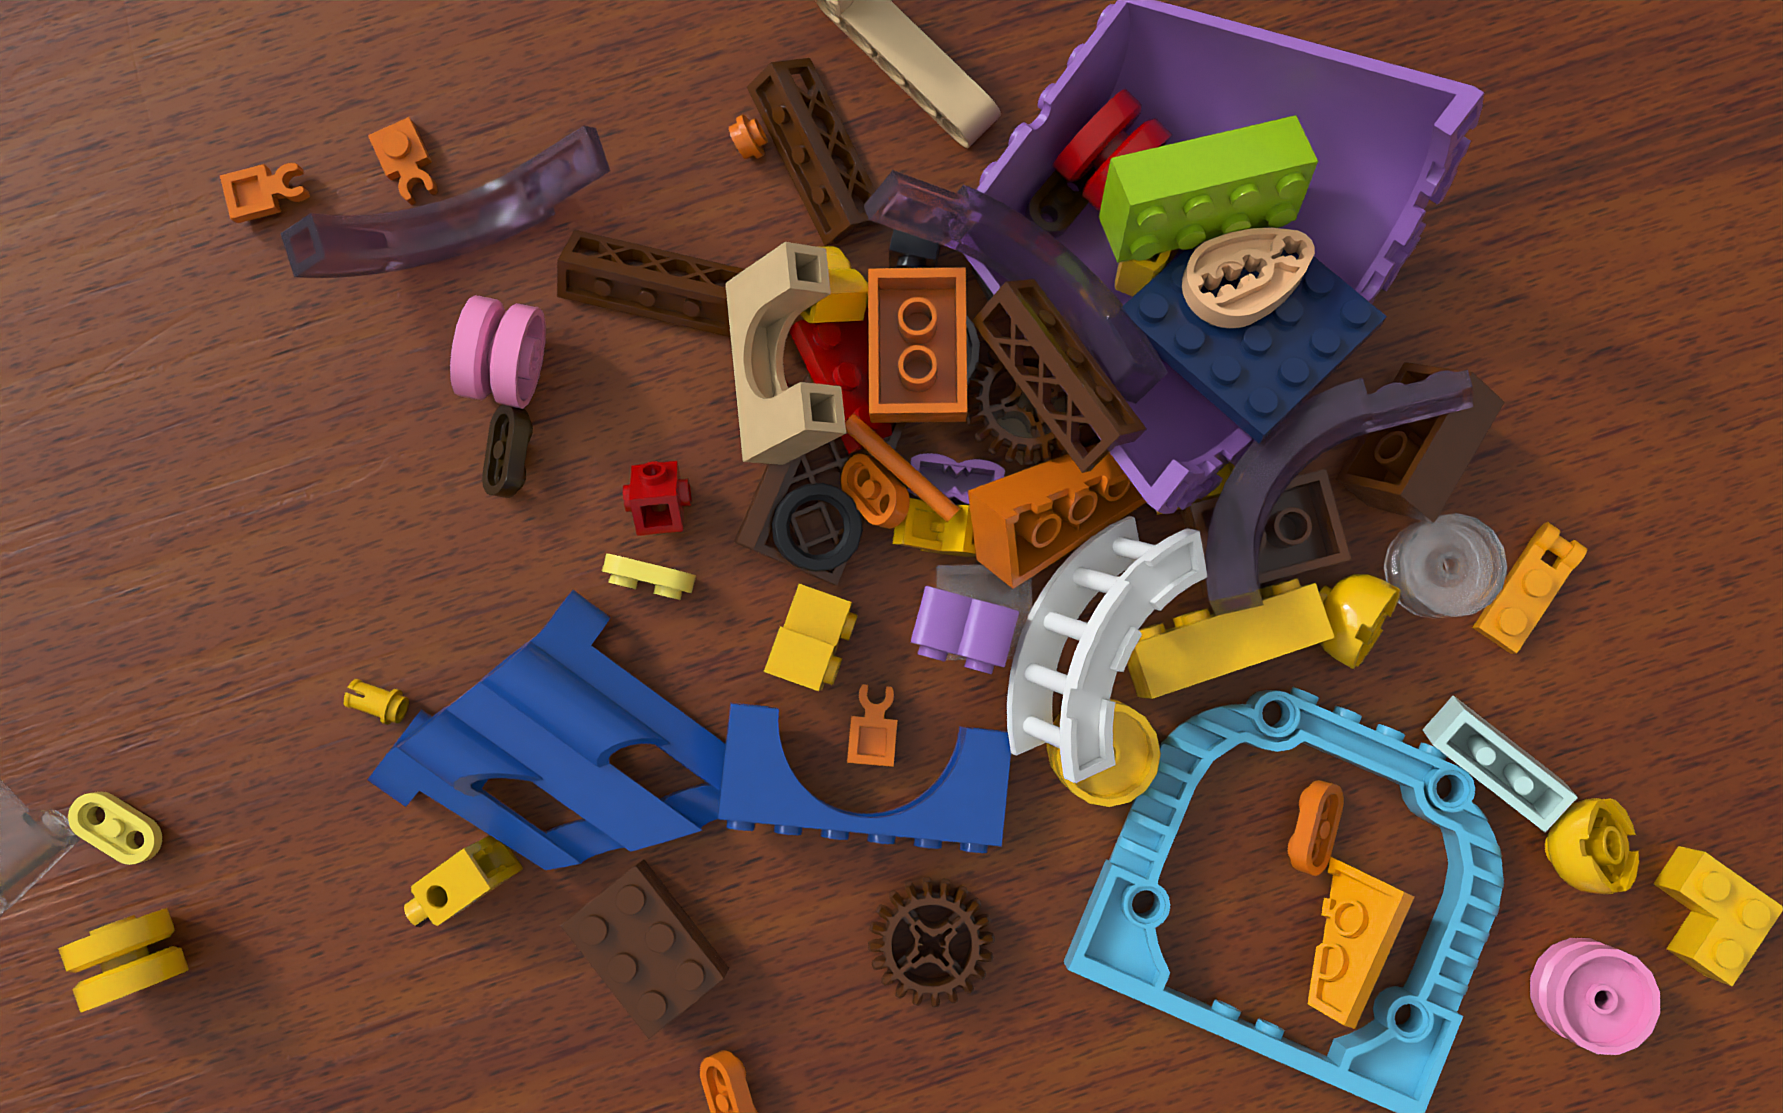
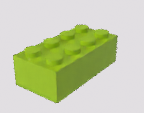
M1296 115L1113 157L1110 159L1099 219L1117 263L1132 259L1146 260L1157 253L1178 248L1183 250L1192 249L1203 242L1230 232L1252 228L1283 227L1296 220L1318 160Z

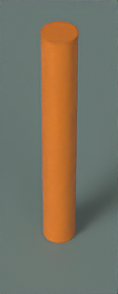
M853 414L845 422L846 432L947 523L958 512L960 508L856 414Z

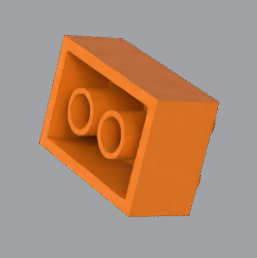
M966 267L868 269L869 416L871 423L966 422Z

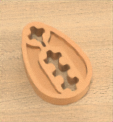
M1273 227L1245 229L1210 239L1197 247L1188 261L1182 278L1184 298L1188 306L1198 317L1212 325L1222 328H1241L1251 325L1269 315L1284 303L1298 287L1315 254V246L1305 233L1298 230ZM1283 249L1288 254H1293L1296 252L1299 255L1298 259L1296 260V258L1292 255H1288L1286 257L1284 255L1281 256ZM1243 267L1248 272L1256 270L1259 273L1257 279L1253 274L1242 277L1236 289L1231 284L1222 286L1216 298L1211 292L1204 294L1201 292L1203 285L1208 290L1216 289L1220 285L1223 276L1228 281L1236 280L1240 276Z

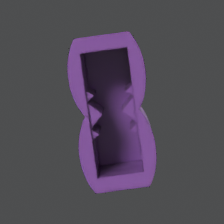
M933 453L920 454L911 458V465L956 505H970L968 490L1003 478L1005 473L1003 467L987 460L973 459L957 463L947 456ZM907 489L909 498L922 500L912 490Z
M925 586L911 643L920 645L918 655L944 662L948 653L966 658L964 667L992 674L994 666L1005 667L1019 611Z

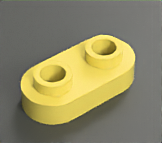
M607 553L602 572L611 574L609 583L636 589L637 582L642 581L655 585L653 594L681 600L682 592L692 593L696 575Z
M94 792L84 794L78 797L69 809L68 821L72 831L78 837L123 864L131 865L148 861L160 850L162 832L158 824L110 793ZM98 807H101L105 812V819L102 823L96 819L95 814ZM137 831L141 832L144 836V844L141 847L136 845L134 841Z

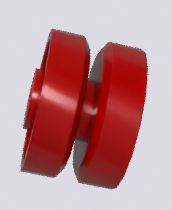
M1126 88L1111 98L1089 120L1059 154L1052 165L1069 183L1081 179L1094 166L1098 169L1085 184L1082 194L1098 212L1101 209L1110 159L1164 146L1172 136L1156 118L1142 123L1130 136L1126 133L1139 117L1142 104Z

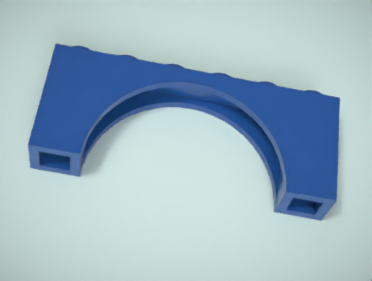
M730 702L718 807V819L727 820L726 828L754 831L755 823L774 825L775 833L786 835H802V828L821 829V837L838 840H848L849 832L868 834L867 841L880 844H895L896 836L914 838V846L941 849L942 841L959 842L960 850L974 853H987L988 845L1002 847L1011 759L1007 731L959 726L957 742L949 763L927 791L911 802L892 810L877 813H856L833 807L821 801L797 780L782 749L778 724L779 709L777 707Z

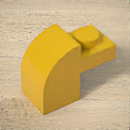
M910 498L909 511L905 519L894 529L893 544L918 548L920 551L976 558L970 505H957L960 509L947 523L923 500Z

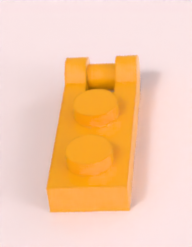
M1549 522L1544 523L1533 535L1472 627L1510 654L1518 653L1571 571L1577 567L1587 553L1585 546L1576 540L1567 541L1559 535L1560 530ZM1547 550L1558 556L1552 566L1541 560Z

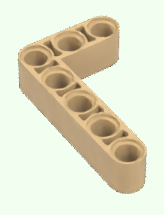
M815 0L827 17L963 147L969 148L1001 116V112L993 99L891 0Z

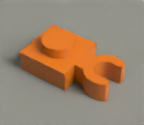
M410 117L368 135L385 175L391 181L401 177L398 184L399 192L410 205L416 204L415 198L412 195V188L417 183H424L432 196L438 193L435 181L428 173L421 170V167L432 163L416 125Z
M287 163L280 166L275 174L272 175L271 169L262 164L220 175L230 219L238 224L281 212L279 199L287 198L293 202H300L309 198V191L303 186L293 189L289 188V182L293 177L304 174L303 168L296 163Z
M862 684L859 690V701L863 708H865V717L851 716L847 763L894 767L898 720L884 718L885 711L892 705L894 700L893 688L886 686L884 701L874 704L867 696L868 684Z

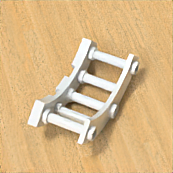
M1128 516L1093 535L1077 548L1056 570L1029 613L1013 657L1007 696V730L1011 754L1017 756L1044 743L1053 745L1060 749L1064 779L1073 783L1082 781L1116 765L1113 750V719L1116 702L1111 701L1110 697L1117 671L1124 672L1131 653L1142 635L1138 629L1153 610L1161 611L1178 594L1208 577L1200 531L1186 528L1164 539L1157 545L1139 541L1135 517ZM1098 592L1106 593L1088 623L1077 620ZM1070 637L1079 640V643L1074 652L1068 675L1058 672L1057 666L1066 640ZM1053 691L1063 694L1060 727L1053 725Z

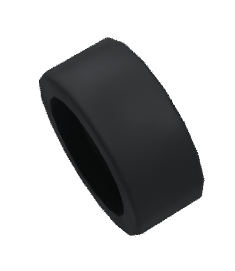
M825 483L806 484L788 493L776 507L772 520L773 541L781 556L795 567L814 572L832 570L847 562L857 550L863 532L861 513L857 510L853 498L839 487ZM822 500L828 502L838 509L843 518L844 532L842 539L835 549L826 554L812 555L805 553L795 545L790 535L789 525L792 514L800 505L807 501Z

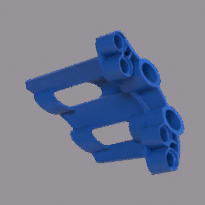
M572 590L548 623L534 638L499 663L460 698L440 710L434 716L421 709L367 780L405 807L418 791H421L544 870H551L581 864L588 858L610 850L626 848L631 852L702 831L701 828L704 825L718 819L726 744L591 646L611 617ZM653 744L707 783L688 787L658 799L611 765L609 758L617 750L630 745ZM492 778L531 781L583 819L543 832L483 790L482 787L488 779Z

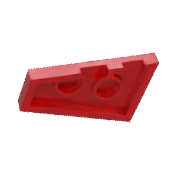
M866 308L863 321L809 323L803 319L793 324L789 332L815 384L841 386L845 422L853 414H856L883 440L892 436L890 423H871L869 416L868 309ZM847 432L840 436L849 454L864 449Z

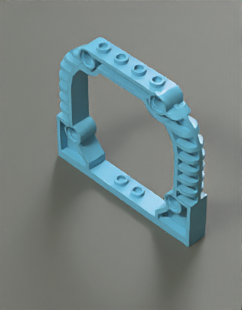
M1292 687L1290 694L1277 690L1258 691L1250 696L1246 704L1219 706L1189 718L1173 730L1159 746L1161 754L1157 774L1147 790L1133 801L1110 859H1106L1065 956L1063 961L1065 966L1071 972L1393 1112L1425 1113L1463 1019V1016L1457 1013L1463 996L1466 995L1469 981L1474 969L1478 965L1479 956L1484 944L1488 940L1489 931L1495 916L1498 915L1502 888L1504 889L1500 846L1497 844L1495 835L1487 822L1488 819L1481 809L1472 802L1475 794L1474 780L1463 768L1445 761L1447 756L1436 747L1422 742L1419 749L1403 743L1405 734L1378 724L1376 730L1359 724L1362 718L1361 715L1339 706H1335L1333 712L1316 705L1319 700L1317 696ZM1270 701H1275L1281 708V718L1274 726L1267 725L1262 715L1264 706ZM1240 743L1275 752L1290 750L1303 743L1399 784L1402 799L1409 810L1422 820L1440 827L1443 834L1448 858L1444 890L1406 984L1403 988L1394 986L1380 992L1373 1006L1375 1019L1350 1034L1334 1038L1327 1056L1282 1037L1285 1030L1271 1022L1258 1018L1254 1025L1239 1018L1241 1011L1225 1002L1215 999L1211 1006L1165 986L1170 971L1162 956L1155 928L1165 921L1169 915L1171 905L1168 894L1158 884V880L1197 784L1215 759ZM1446 775L1451 781V792L1444 799H1440L1436 786L1439 779ZM1144 890L1152 891L1154 904L1151 909L1145 913L1134 912L1132 901L1135 895ZM1410 1004L1411 1015L1409 1019L1403 1024L1396 1025V1011L1402 1005Z

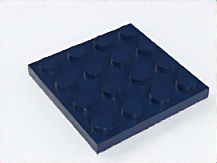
M1198 245L1192 249L1184 250L1118 310L1116 320L1260 444L1381 327L1387 316L1313 256L1298 287L1284 303L1269 315L1241 328H1222L1202 320L1191 310L1182 291L1183 274L1192 253L1200 246ZM1284 249L1281 254V256L1284 255L1285 257L1288 255H1292L1296 258V260L1299 257V255L1296 252L1293 254H1288ZM1243 267L1240 276L1236 280L1228 281L1223 276L1220 285L1216 289L1208 290L1203 285L1201 292L1203 294L1211 292L1216 298L1222 286L1231 284L1236 289L1242 277L1253 274L1257 279L1259 273L1256 270L1248 272Z

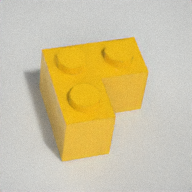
M799 584L784 627L780 626L764 672L816 691H821L825 683L834 684L843 659L835 656L841 638L849 641L858 617L857 614L850 612L853 603Z
M1681 846L1677 847L1653 883L1691 910L1666 949L1702 975L1729 986L1734 985L1783 911L1782 905L1708 853Z

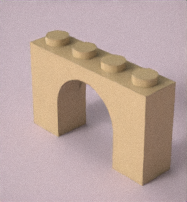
M784 242L725 283L743 462L784 465L846 434L841 386L799 382L788 388L783 368L784 347L794 320L801 312L830 295L831 290L826 248Z

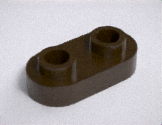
M1093 167L1078 181L1070 182L1075 184L1079 191H1073L1068 187L1067 183L1069 182L1055 170L1035 193L1026 207L1025 222L1031 232L1044 239H1054L1061 236L1089 204L1082 196L1083 189L1097 169ZM1041 214H1048L1053 222H1047L1041 217Z
M501 405L492 416L482 473L483 488L489 495L511 498L525 483L527 446L533 433V425L525 409Z

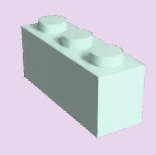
M1454 695L1423 728L1424 733L1433 746L1544 832L1578 798L1561 778Z

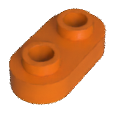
M859 453L853 455L846 462L841 474V488L853 498L857 510L870 524L888 529L900 525L909 511L910 498L906 487L875 457Z
M1316 780L1302 792L1299 800L1300 813L1295 833L1288 843V856L1295 870L1317 876L1327 867L1344 804L1343 791L1340 786Z
M721 1050L703 1059L700 1065V1078L710 1113H758L753 1105L746 1081L745 1067L738 1057L729 1051Z

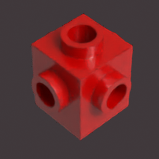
M651 461L645 464L631 465L630 484L623 485V501L625 511L632 512L637 536L683 531L684 506L692 505V495L689 478L681 479L678 461Z

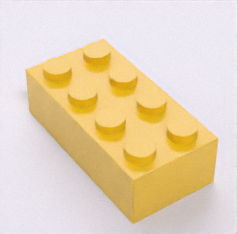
M1298 578L1283 581L1260 589L1263 598L1255 600L1253 593L1241 595L1217 603L1218 613L1210 615L1208 608L1196 610L1173 618L1175 624L1173 628L1165 630L1164 624L1161 623L1139 629L1142 635L1127 663L1137 696L1153 699L1335 638L1316 583L1301 586Z

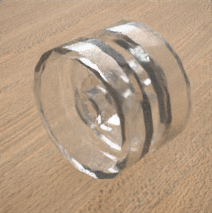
M1455 513L1438 516L1435 523L1423 520L1417 521L1400 531L1388 547L1384 571L1386 582L1401 589L1400 598L1397 603L1414 615L1439 619L1472 615L1490 605L1503 588L1507 573L1505 549L1494 530L1477 518Z

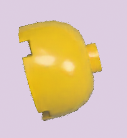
M1367 574L1347 576L1341 579L1333 589L1325 585L1319 592L1335 637L1320 642V645L1333 658L1352 669L1355 666L1358 667L1373 648L1383 631L1381 626L1386 616L1391 617L1401 594V589Z
M1592 798L1575 802L1549 828L1548 837L1545 841L1546 856L1559 876L1568 885L1588 893L1613 894L1629 890L1637 877L1639 853L1638 851H1629L1627 838L1629 835H1636L1634 826L1626 810L1616 800L1611 798Z

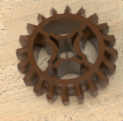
M1024 346L1023 365L1039 369L1038 354L1036 351H1032V346ZM990 349L987 356L993 367L980 361L975 365L976 373L984 380L969 378L967 381V388L979 394L967 396V408L979 409L978 412L972 413L967 417V424L974 426L983 423L984 425L975 435L977 442L984 441L991 435L995 439L988 449L991 455H995L1000 446L1003 445L1009 448L1005 455V461L1012 463L1016 452L1023 451V463L1025 466H1030L1033 463L1034 451L1037 450L1043 463L1050 461L1052 453L1049 446L1051 445L1058 453L1064 455L1067 451L1053 432L1046 434L1044 428L1045 421L1035 407L1032 414V411H1025L1026 405L1021 409L1016 404L1022 395V389L1013 377L1011 380L1013 393L1007 398L1001 399L1000 403L990 406L989 391L992 384L1000 375L1008 371L994 351ZM1051 384V403L1054 404L1055 400L1065 398V412L1067 413L1068 395L1061 385ZM1000 418L1002 420L1018 419L1025 425L1027 432L1031 433L1032 438L1013 435L1002 428L996 420Z
M924 877V892L916 893L912 881H908L905 883L908 898L903 900L898 892L892 890L889 893V899L895 908L892 910L882 904L877 907L879 916L887 921L886 923L878 921L870 923L869 930L883 937L869 941L868 950L883 952L882 955L872 960V967L874 970L889 967V970L882 976L881 983L884 986H888L898 979L900 982L895 990L896 997L901 999L906 995L908 989L911 988L914 990L913 1005L919 1006L923 999V993H930L932 1007H939V993L947 991L949 1001L956 1003L958 1002L956 986L961 985L965 992L971 994L974 991V986L968 976L971 974L982 980L986 977V971L977 964V960L992 962L993 953L987 949L980 948V945L994 943L995 936L988 931L979 932V929L989 925L991 920L988 914L973 917V914L982 905L978 898L970 900L966 905L962 903L967 895L966 887L960 886L954 895L950 896L948 895L950 890V881L948 879H942L939 892L932 891L931 878ZM924 905H939L951 909L954 913L950 917L946 915L939 921L931 922L924 919L919 913H916L914 909ZM903 918L914 936V941L906 949V954L898 960L893 951L892 936L897 924ZM966 923L970 933L968 952L959 965L948 946L951 939L957 934V929ZM920 928L924 933L927 932L932 937L943 933L944 938L939 939L942 955L938 950L935 951L930 946L924 950H919V946L924 945ZM931 962L937 964L948 974L935 978H926L915 975L909 970L912 967L916 969L923 963Z

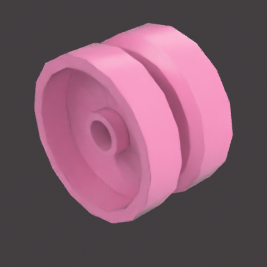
M477 295L469 298L460 314L452 344L450 376L454 393L460 397L482 401L492 392L495 401L501 405L521 409L527 406L535 392L543 362L546 330L543 311L538 307L518 303L505 311L503 304L497 299Z
M1569 938L1551 945L1538 958L1530 977V998L1537 1016L1551 1031L1596 1054L1620 1055L1639 1047L1653 1033L1660 1015V991L1652 972L1637 957L1591 938Z

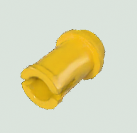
M354 679L348 688L365 697L361 698L347 692L344 695L345 707L354 708L380 717L381 723L389 725L392 722L400 723L409 705L408 697L403 696L401 690L393 689L388 691L364 683L359 679Z

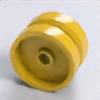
M1112 698L1110 700L1116 702L1113 719V750L1116 765L1082 781L1073 783L1064 779L1060 749L1048 743L1046 747L1050 766L1059 780L1072 793L1089 804L1106 807L1129 803L1144 793L1157 774L1161 754L1157 734L1146 717L1128 705ZM1061 711L1053 722V725L1060 727Z
M168 908L138 918L132 915L90 931V936L58 948L67 972L77 973L100 964L103 973L80 981L73 988L80 1013L189 970L181 947L171 946L149 954L148 945L170 937L175 931Z

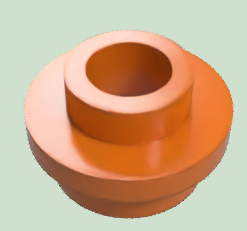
M744 114L736 117L737 123L729 126V132L741 156L745 160L752 156H755L757 159L764 156L763 145L768 143V139L759 121L756 118L749 121Z

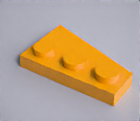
M1330 856L1328 873L1333 875L1330 898H1324L1321 913L1322 916L1326 917L1323 943L1316 947L1307 1004L1342 1025L1355 1029L1413 902L1414 896Z

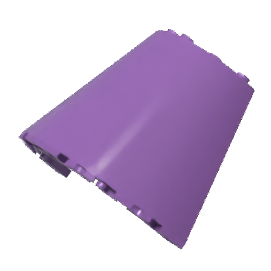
M1117 0L1115 4H1110L1103 10L1098 19L1097 28L1087 42L1078 45L1068 59L1067 68L1058 81L1048 85L1042 92L1038 100V108L1041 110L1038 117L1031 124L1023 122L1016 127L1010 136L1008 148L997 162H992L984 170L979 181L980 185L970 199L963 201L957 206L952 214L951 224L946 231L993 294L1006 281L1036 280L1147 428L1135 442L1115 446L1110 451L1111 455L1147 504L1160 513L1171 514L1176 511L1177 507L1184 510L1191 506L1196 499L1199 498L1201 500L1216 489L1223 480L1216 473L1229 462L1236 467L1241 463L1244 464L1258 450L1262 443L1279 429L1282 423L1260 444L1257 443L1167 363L1139 350L1142 342L1116 320L1118 310L1132 296L1115 289V278L1119 263L1116 261L1099 219L1100 212L1090 203L1069 228L1057 238L1044 239L1031 232L1025 222L1026 207L1035 193L1055 171L1052 165L1056 158L1089 120L1124 88L1142 104L1139 117L1126 133L1130 136L1142 123L1156 118L1172 134L1165 145L1296 115L1317 157L1318 163L1296 220L1279 228L1298 230L1305 233L1315 246L1314 257L1372 304L1381 289L1384 291L1388 290L1400 268L1421 239L1419 236L1426 226L1422 222L1426 213L1424 209L1429 200L1438 205L1443 201L1458 172L1457 167L1471 143V140L1464 137L1469 129L1473 130L1478 124L1484 99L1483 91L1465 83L1157 0ZM1067 183L1068 187L1073 191H1079L1075 184ZM1045 213L1041 214L1044 220L1053 222L1051 216ZM1179 248L1173 260L1176 259L1184 250Z

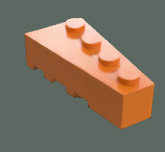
M1098 443L1085 447L1086 451L1089 453ZM1110 452L1091 471L1084 473L1081 472L1069 454L1060 456L968 490L976 559L1014 589L1085 543L1093 535L1139 508L1146 501Z

